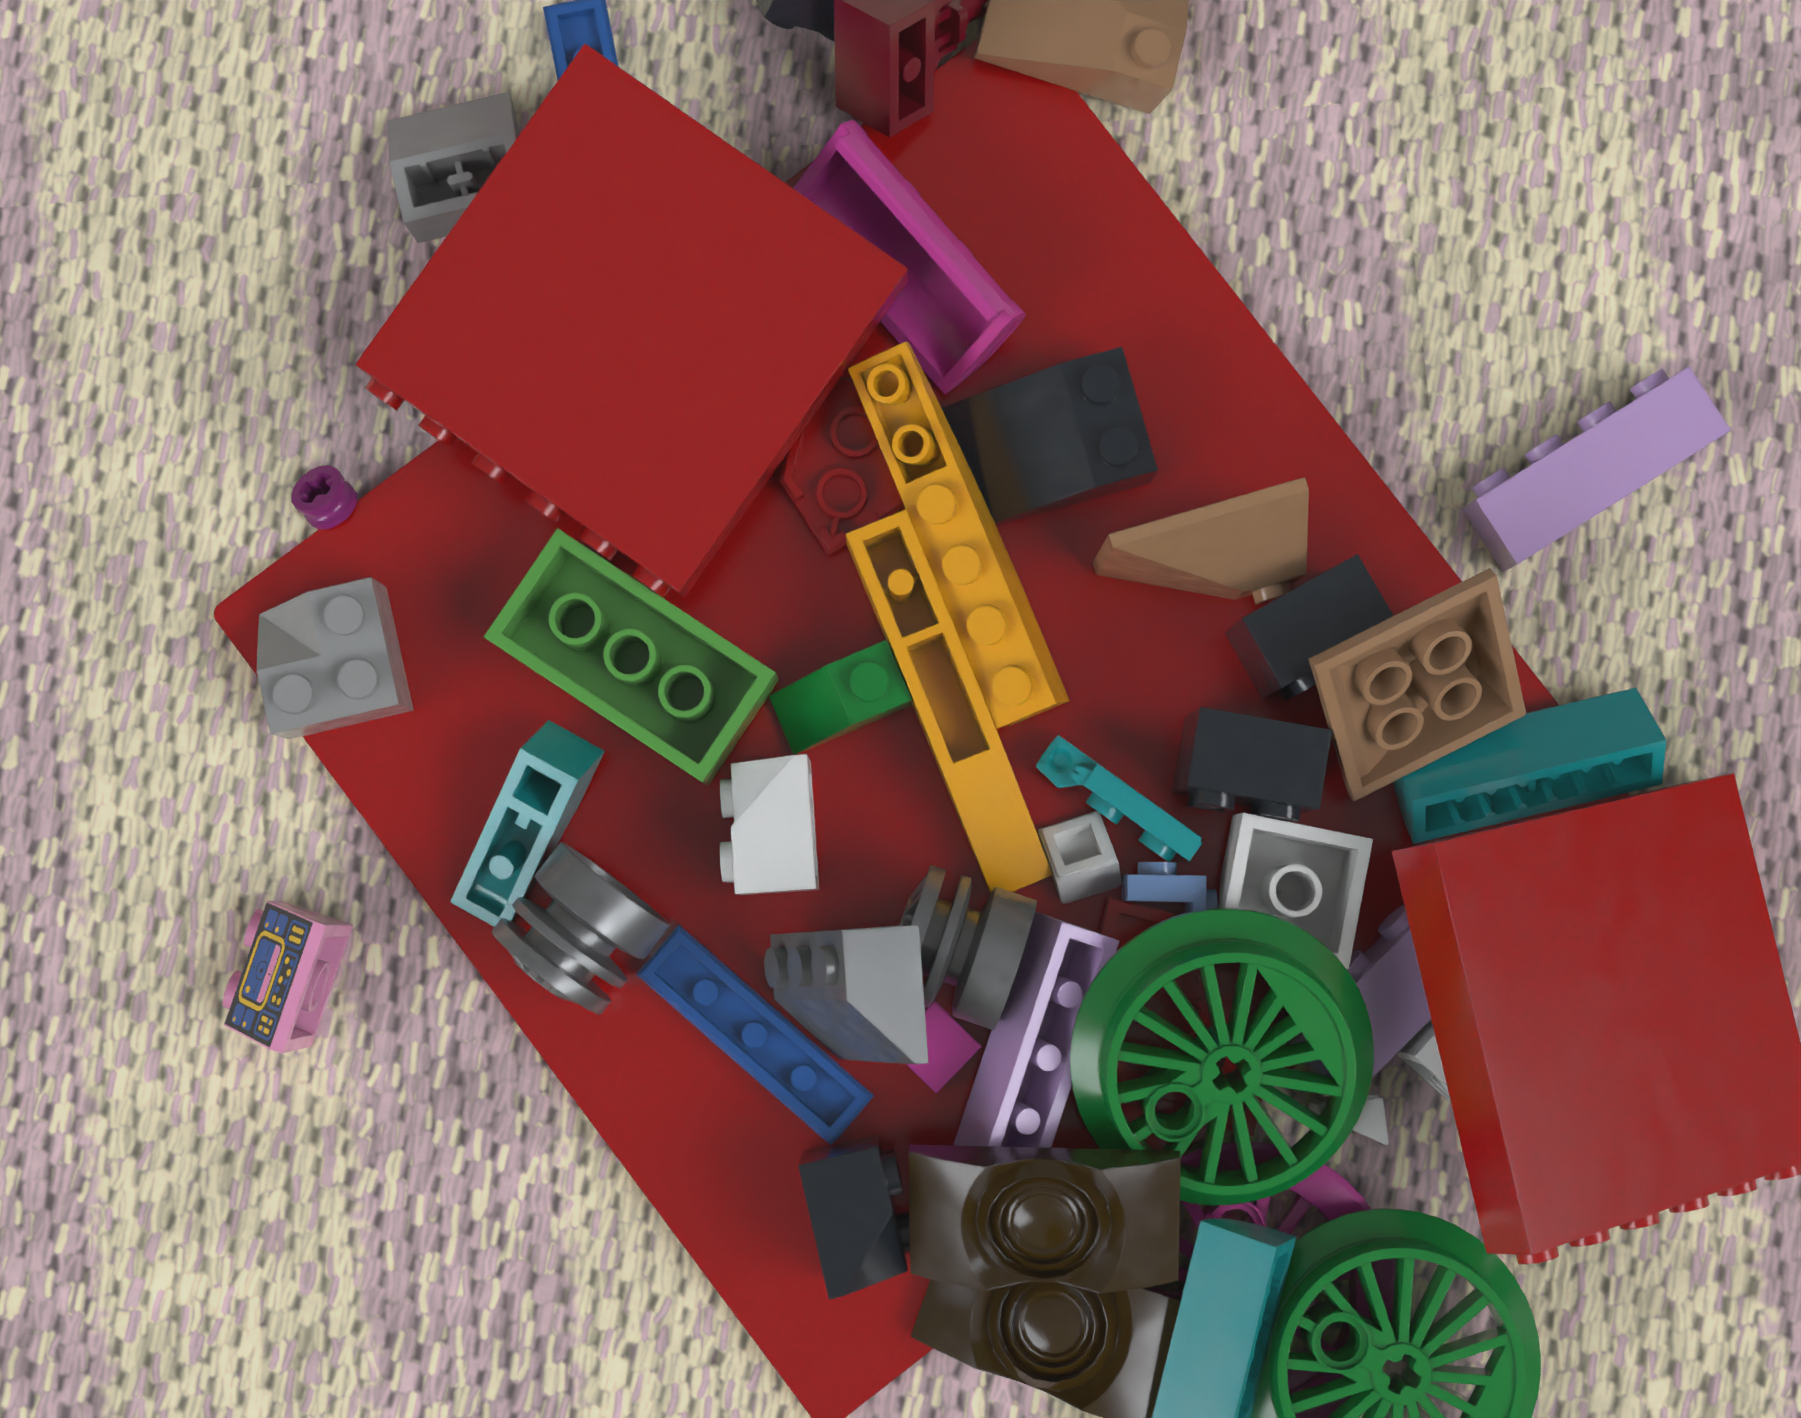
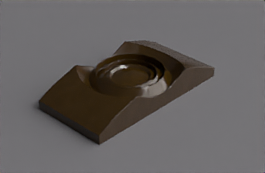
M910 1144L908 1155L911 1274L939 1282L986 1291L1025 1282H1051L1099 1294L1147 1288L1178 1281L1180 1151Z
M930 1279L910 1337L975 1369L1019 1381L1044 1391L1081 1411L1103 1418H1152L1182 1297L1154 1286L1099 1294L1061 1283L1025 1282L986 1291Z

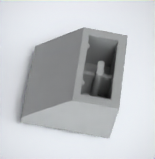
M510 92L388 120L389 163L403 222L417 243L448 235L519 136L520 130Z

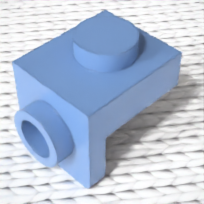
M1138 862L1137 875H1122V901L1185 902V913L1218 908L1217 892L1215 889H1206V876L1177 875V863Z

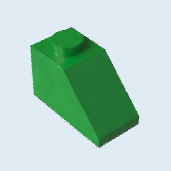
M887 640L832 662L769 696L793 755L802 753L912 705V698Z

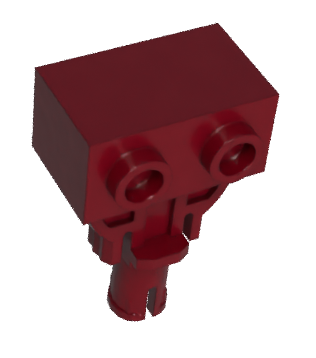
M834 0L836 107L889 138L934 112V71L942 57L957 49V45L966 39L968 24L985 15L988 0Z

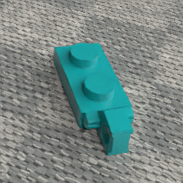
M1059 735L1050 743L1036 765L1057 788L1084 785L1091 790L1092 794L1086 803L1113 823L1118 824L1125 815L1144 828L1145 831L1138 840L1168 862H1171L1176 853L1190 861L1202 844L1200 841L1202 838Z

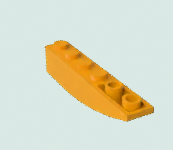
M905 341L848 368L996 729L1014 725L1069 702L1066 690L999 531L909 342Z
M907 510L846 533L847 547L884 637L890 646L910 693L912 705L989 892L991 893L995 887L1013 892L1052 876V871L1000 737Z

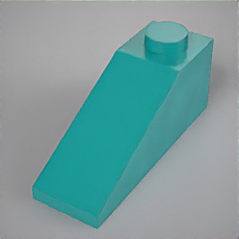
M548 720L520 748L450 902L494 927L501 918L514 922L518 913L512 904L518 897L528 898L537 881L534 877L557 846L581 803L605 751Z

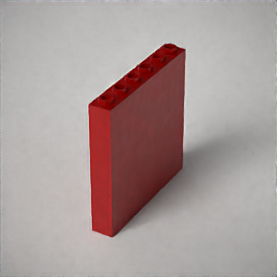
M584 43L355 365L371 377L364 388L396 411L405 401L425 415L418 426L438 441L451 448L457 439L461 440L478 452L471 463L504 486L510 476H512L532 490L525 501L542 514L558 523L565 513L585 527L578 538L599 554L611 561L616 552L619 551L639 565L632 576L649 589L665 598L672 588L685 598L908 283V268Z
M1734 773L1677 784L1392 851L1487 1254H1514L1518 1264L1524 1265L1550 1261L1559 1257L1557 1246L1569 1243L1571 1247L1599 1244L1610 1239V1228L1619 1226L1620 1229L1629 1230L1652 1226L1661 1222L1659 1216L1661 1211L1669 1209L1671 1213H1681L1702 1209L1710 1205L1708 1195L1717 1193L1718 1196L1745 1194L1757 1189L1755 1179L1764 1177V1180H1780L1801 1175V1042Z

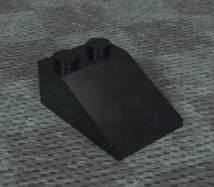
M1122 347L1060 363L942 407L943 413L970 467L996 526L1149 484L1158 471Z

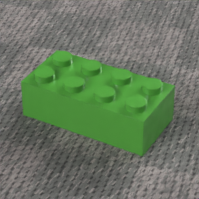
M558 528L484 635V638L707 786H709L779 681L776 672Z

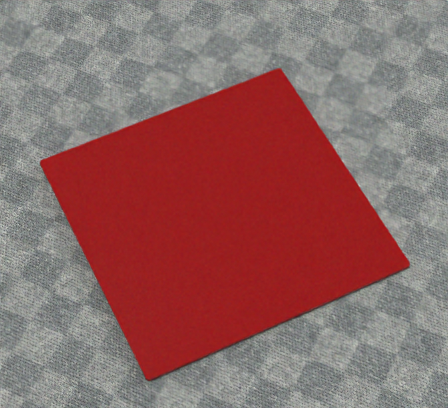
M977 38L934 71V112L890 138L865 123L861 125L867 136L894 167L916 188L924 201L953 234L967 246L975 259L1011 300L1016 302L1026 313L1023 321L995 353L972 375L944 395L925 372L924 374L931 384V388L942 408L1057 364L1122 347L1158 468L1157 473L1149 484L996 526L1070 700L1019 723L996 730L1038 837V829L1097 811L1086 803L1092 794L1091 790L1084 785L1057 788L1036 767L1050 743L1059 735L1202 838L1200 840L1202 842L1201 846L1190 861L1176 853L1171 862L1177 863V875L1206 876V889L1216 890L1219 907L1220 877L1232 816L1240 813L1250 814L1251 806L1235 803L1234 810L1225 809L1224 813L1201 810L1186 806L1188 795L1172 792L1184 717L1199 707L1329 729L1317 686L1314 685L1285 702L1279 691L1262 699L1227 639L1225 632L1243 617L1270 602L1255 605L1253 595L1234 600L1096 575L1092 562L1107 536L1118 531L1305 477L1309 489L1306 574L1294 583H1290L1292 590L1356 554L1359 555L1393 616L1462 581L1078 92L975 59L974 55L979 39ZM812 162L785 181V183L794 188ZM880 321L849 366L852 367L900 343ZM457 439L451 448L440 441H436L357 500L353 512L342 523L330 529H318L220 602L214 609V618L257 675L259 614L306 592L372 577L387 587L414 711L302 737L811 1418H846L933 1350L928 1345L910 1337L930 1279L910 1273L909 1252L906 1253L908 1262L907 1272L848 1295L829 1300L798 1164L803 1152L831 1145L636 974L678 925L684 927L874 1094V1097L832 1145L878 1135L882 1150L894 1147L903 1185V1193L893 1195L892 1197L896 1214L908 1212L910 1144H954L991 1029L953 1017L952 1005L956 986L943 982L934 1000L982 1047L935 1093L907 1064L838 1059L774 1000V988L769 986L765 976L764 959L767 949L771 948L770 934L899 926L909 896L912 895L925 878L930 865L946 870L938 898L952 902L960 877L963 875L971 878V894L968 908L981 912L990 892L913 705H911V707L797 754H807L811 761L819 890L752 895L735 894L734 882H723L721 876L720 842L732 841L731 826L734 824V817H722L720 779H732V763L793 755L769 696L709 786H707L484 638V635L557 528L632 578H634L632 574L639 565L619 551L616 552L611 561L599 554L578 538L585 527L565 513L558 523L542 514L525 501L532 490L512 476H510L504 486L471 463L478 452L461 440ZM784 458L684 598L671 588L664 598L776 672L779 681L770 695L832 662L886 640L847 545L828 556L780 483L779 479ZM1512 645L1526 713L1559 706ZM548 720L605 751L581 803L557 846L560 842H563L577 850L635 893L670 924L644 959L633 957L618 948L614 949L609 957L618 965L628 980L622 988H617L594 975L591 980L612 1000L600 1015L587 1010L577 1003L565 1001L542 987L516 965L509 951L491 932L494 926L450 902L520 748ZM1331 738L1320 809L1301 813L1299 821L1289 822L1373 839L1352 953L1357 950L1365 953L1382 936L1378 932V928L1384 919L1395 909L1404 905L1392 851L1630 795L1629 793H1624L1413 844L1401 815L1393 782L1353 802L1347 793ZM1100 813L1119 862L1121 881L1122 875H1137L1138 862H1168L1138 840L1145 831L1144 828L1125 815L1118 824H1115ZM1052 876L1015 890L1013 893L1037 900L1035 912L1099 933L1107 898L1121 900V885L1117 888L1065 904L1060 901ZM536 881L527 899L547 909L553 899ZM1126 901L1170 912L1174 916L1185 913V902ZM518 914L514 923L529 932L532 926ZM1240 962L1214 964L1219 990L1230 1009ZM1258 969L1247 1022L1271 988ZM922 975L924 986L926 976ZM1284 1006L1268 1029L1289 1015ZM1299 1064L1292 1065V1066H1287V1067H1283V1068H1286V1069H1294V1068H1295L1297 1065H1299ZM1070 1090L1051 1148L1100 1149L1086 1128L1079 1112L1074 1092ZM1124 1103L1120 1104L1129 1123L1143 1114L1140 1107ZM1207 1124L1201 1127L1184 1153L1205 1138ZM1154 1133L1143 1139L1155 1150H1162L1167 1142L1158 1138Z

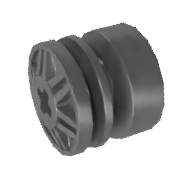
M560 842L534 876L541 887L553 899L547 909L531 900L518 897L512 906L532 926L530 931L528 932L506 918H501L491 932L509 951L516 965L542 987L565 1001L577 1003L587 1010L600 1015L612 1000L591 980L594 975L617 988H622L628 979L618 965L609 957L615 948H618L633 957L644 959L670 924L651 906L577 850Z
M930 865L925 878L912 895L909 896L899 925H919L922 975L926 976L923 986L924 1006L928 1008L931 1005L943 982L954 985L956 987L952 1005L953 1017L995 1030L1023 955L1035 914L1037 900L995 887L988 896L981 912L968 908L971 894V878L961 875L952 902L938 898L946 870Z

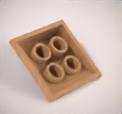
M988 0L974 58L1150 114L1173 89L1187 30L1189 0Z
M1303 477L1109 534L1092 562L1095 574L1234 600L1253 595L1255 605L1274 601L1292 591L1290 583L1298 581L1306 574L1309 489L1306 479Z
M1491 568L1309 658L1328 728L1332 730L1331 738L1346 790L1353 802L1526 715L1498 578Z

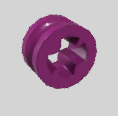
M324 465L311 469L298 480L291 493V502L299 513L304 514V517L312 527L319 530L330 529L342 523L353 512L357 503V492L349 482L345 481L337 468Z

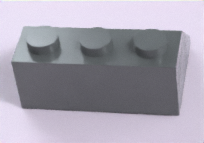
M919 925L770 934L771 948H768L766 951L764 969L769 986L774 988V1000L838 1059L901 1064L929 1063Z

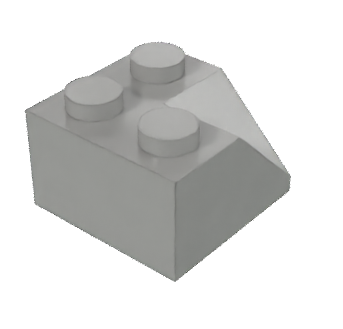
M372 577L309 591L259 614L257 675L270 734L293 739L414 711L387 587Z

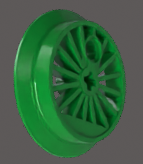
M1211 908L1174 916L1151 926L1123 945L1105 963L1085 993L1077 1012L1070 1045V1073L1076 1103L1086 1128L1100 1149L1155 1150L1143 1140L1154 1133L1158 1138L1167 1141L1162 1150L1180 1151L1181 1158L1201 1127L1208 1123L1199 1168L1180 1163V1201L1204 1205H1234L1267 1198L1291 1188L1322 1167L1338 1151L1356 1125L1367 1100L1374 1067V1040L1368 1010L1358 986L1337 956L1309 932L1289 921L1271 914L1238 908ZM1240 962L1229 1021L1226 1024L1214 964ZM1198 968L1200 969L1209 1012L1210 1028L1207 1027L1174 980L1180 975ZM1258 969L1271 988L1247 1022ZM1163 987L1197 1036L1194 1038L1143 1005ZM1284 1006L1289 1015L1268 1029ZM1134 1019L1181 1049L1177 1051L1123 1042ZM1301 1032L1307 1039V1041L1282 1046ZM1226 1056L1236 1066L1232 1072L1227 1074L1216 1064L1221 1058ZM1321 1059L1332 1076L1283 1067ZM1118 1060L1154 1066L1141 1078L1117 1083ZM1273 1086L1330 1096L1321 1115H1318ZM1181 1092L1187 1095L1184 1105L1174 1113L1163 1114L1155 1110L1157 1101L1164 1094ZM1256 1096L1310 1128V1130L1291 1147ZM1138 1100L1143 1114L1129 1123L1120 1104ZM1242 1103L1246 1104L1280 1155L1255 1165ZM1229 1112L1241 1169L1217 1171Z
M1378 1208L1348 1213L1323 1222L1295 1240L1251 1418H1296L1295 1413L1350 1395L1352 1396L1327 1418H1358L1363 1413L1362 1418H1403V1416L1404 1418H1421L1417 1405L1428 1418H1446L1427 1396L1428 1394L1463 1411L1460 1418H1532L1540 1385L1541 1352L1534 1316L1527 1298L1513 1274L1496 1254H1487L1484 1243L1457 1225L1439 1217L1412 1210ZM1396 1258L1392 1320L1390 1324L1371 1262ZM1419 1259L1436 1263L1438 1266L1410 1321L1414 1261ZM1356 1268L1372 1319L1356 1311L1332 1281L1349 1270ZM1456 1274H1460L1475 1289L1431 1326ZM1322 1291L1329 1301L1318 1302L1305 1313L1311 1302ZM1488 1306L1497 1327L1443 1344ZM1333 1322H1347L1350 1335L1346 1344L1336 1351L1322 1350L1320 1339L1325 1328ZM1297 1326H1300L1301 1340L1309 1353L1290 1352ZM1493 1349L1484 1368L1445 1365ZM1388 1359L1392 1362L1402 1360L1406 1364V1369L1402 1375L1395 1372L1387 1375L1383 1371L1386 1361ZM1288 1369L1339 1373L1345 1376L1289 1395ZM1438 1382L1472 1384L1476 1386L1470 1398H1467Z

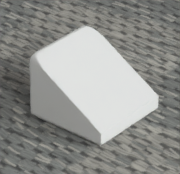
M1098 811L1038 829L1061 903H1070L1121 885L1119 862Z
M1369 1091L1366 1103L1353 1131L1388 1145L1383 1097ZM1330 1095L1311 1097V1100L1308 1101L1309 1109L1321 1115Z

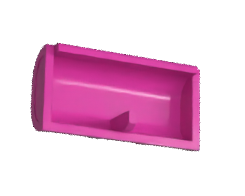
M850 120L841 123L793 189L908 268V283L884 315L881 323L900 344L905 341L909 342L923 371L945 395L972 375L995 353L1023 321L1026 313L1016 302L1011 300L975 259L967 246L953 234L924 201L916 188L894 167L867 136V133L858 122Z

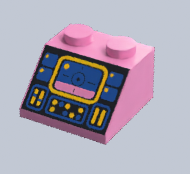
M267 901L264 910L257 909L247 926L244 945L251 948L243 971H235L227 984L222 1005L224 1008L229 1009L224 1026L279 1053L312 1047L353 924L283 901Z

